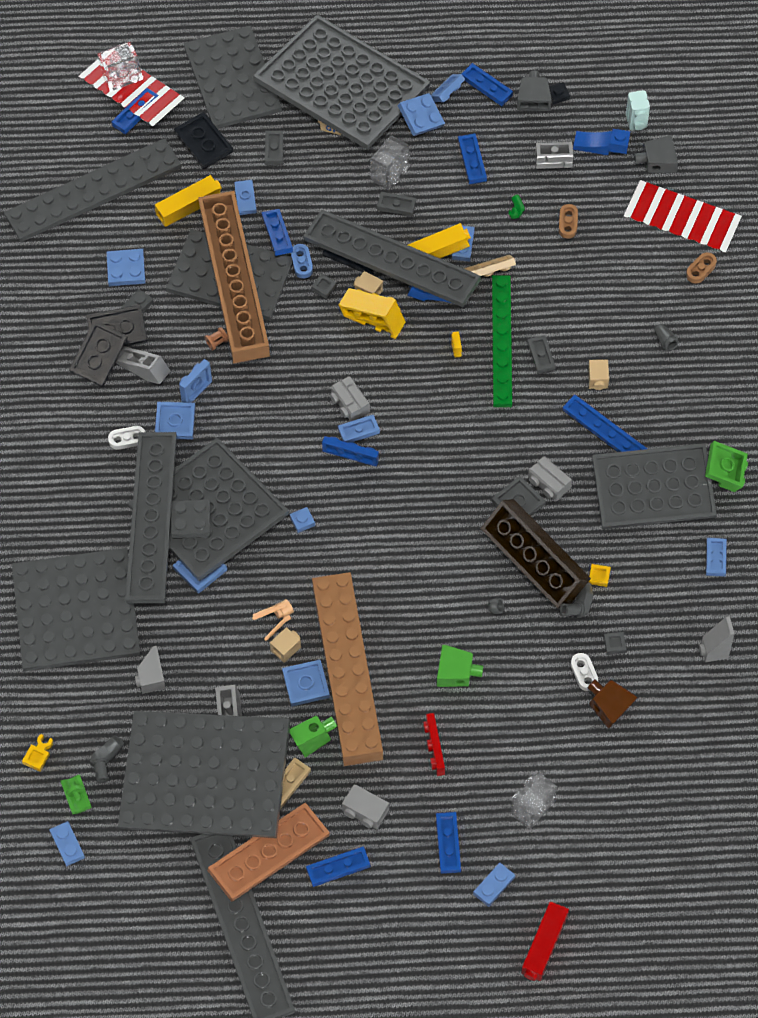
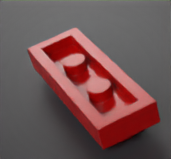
M434 713L426 714V721L423 722L424 732L429 734V740H427L428 752L432 751L433 758H430L431 768L436 770L437 776L445 775V765Z

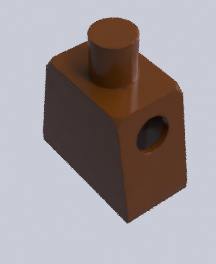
M594 679L587 687L595 695L589 704L607 728H610L637 699L634 694L613 680H610L603 687Z

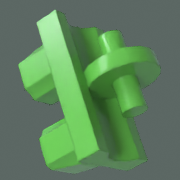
M80 774L70 779L61 780L72 815L92 808Z

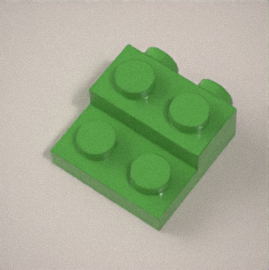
M713 441L710 445L705 477L718 481V486L736 492L745 484L744 474L748 466V454Z

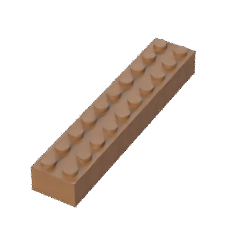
M230 191L198 197L233 364L270 357L269 343L235 192Z
M351 572L312 578L335 720L338 726L337 731L343 766L383 760V748Z

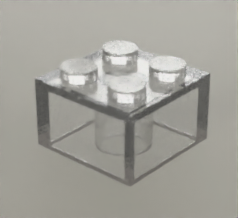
M130 41L97 54L103 78L110 92L143 80L138 55Z
M390 135L370 159L371 180L387 190L392 185H396L400 175L405 173L410 166L409 145Z
M540 772L535 776L531 775L525 782L526 786L522 791L518 790L512 797L511 815L529 830L556 801L557 786Z

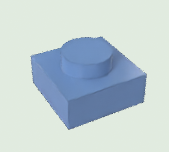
M307 507L290 514V519L297 533L315 526V521Z

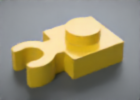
M42 734L37 738V747L31 744L22 760L24 765L41 772L50 756L46 750L53 746L52 738L47 743H42L44 739Z

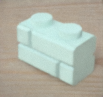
M644 90L628 94L626 118L629 129L632 131L643 130L648 124L650 105Z

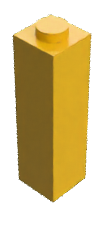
M209 175L156 203V215L162 224L167 227L199 210L198 197L219 194L222 187L218 180H214Z
M461 223L410 243L408 246L437 258H443L470 247L468 239H471L467 228L463 229Z

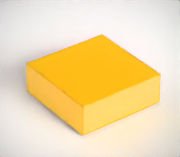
M459 331L452 332L453 355L455 358L461 357L462 346Z
M591 564L589 575L591 579L589 583L607 587L611 567Z

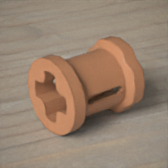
M222 327L218 328V331L210 336H204L206 343L212 351L221 343L228 342L227 334Z

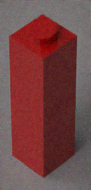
M551 901L549 902L522 966V974L527 979L541 981L568 917V908Z

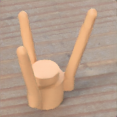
M287 599L253 614V620L273 612L278 619L283 618L264 638L265 641L273 636L285 622L291 619L290 614L294 613V610Z

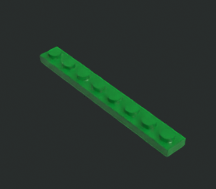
M492 275L493 407H512L511 275Z

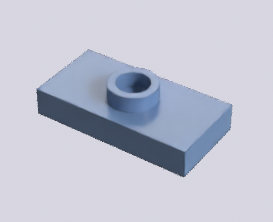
M252 180L234 182L239 215L257 213Z
M707 538L706 575L726 576L727 539Z

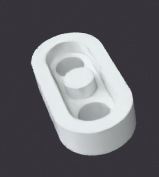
M140 426L113 430L108 436L109 445L116 450L138 446V439H134V437L138 436L139 432H145V430Z
M584 653L575 654L571 659V669L579 687L584 691H590L587 688L590 684H586L584 681L589 680L592 682L594 679L598 681L596 671L588 655ZM582 663L584 666L578 667L577 664Z

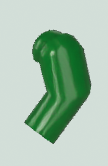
M514 195L511 198L514 207H512V210L509 209L508 214L512 219L519 218L525 210L520 195Z

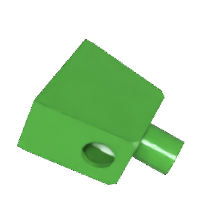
M442 645L437 686H469L470 676L482 677L484 666L472 664V653L448 645Z
M314 716L291 728L290 734L304 757H307L331 740L328 732L338 726L332 716L323 722L320 721L318 716Z

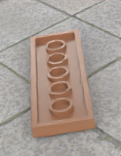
M305 802L279 820L277 838L253 837L208 867L207 871L231 902H233L329 837L330 832Z

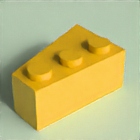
M348 288L339 303L344 317L362 325L366 323L376 327L375 330L378 332L384 330L391 333V337L394 339L397 338L406 323L396 299L392 297L379 296L376 293L371 294L360 289Z

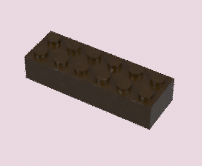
M514 499L502 500L480 528L557 609L562 604H571L591 579Z

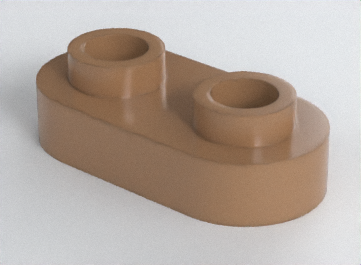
M566 204L560 209L559 234L563 238L570 239L577 233L578 209L572 204Z
M708 252L701 254L687 268L686 277L688 281L695 284L702 282L716 267L717 259L715 255Z

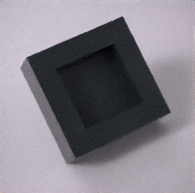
M564 82L549 86L553 105L570 100V94Z

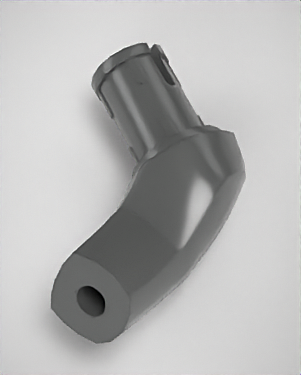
M588 582L577 595L574 603L562 604L560 606L562 616L575 615L577 618H582L588 614L593 599L591 583Z
M112 736L90 758V765L94 767L97 783L109 781L106 764L115 758L124 745V742L118 736Z

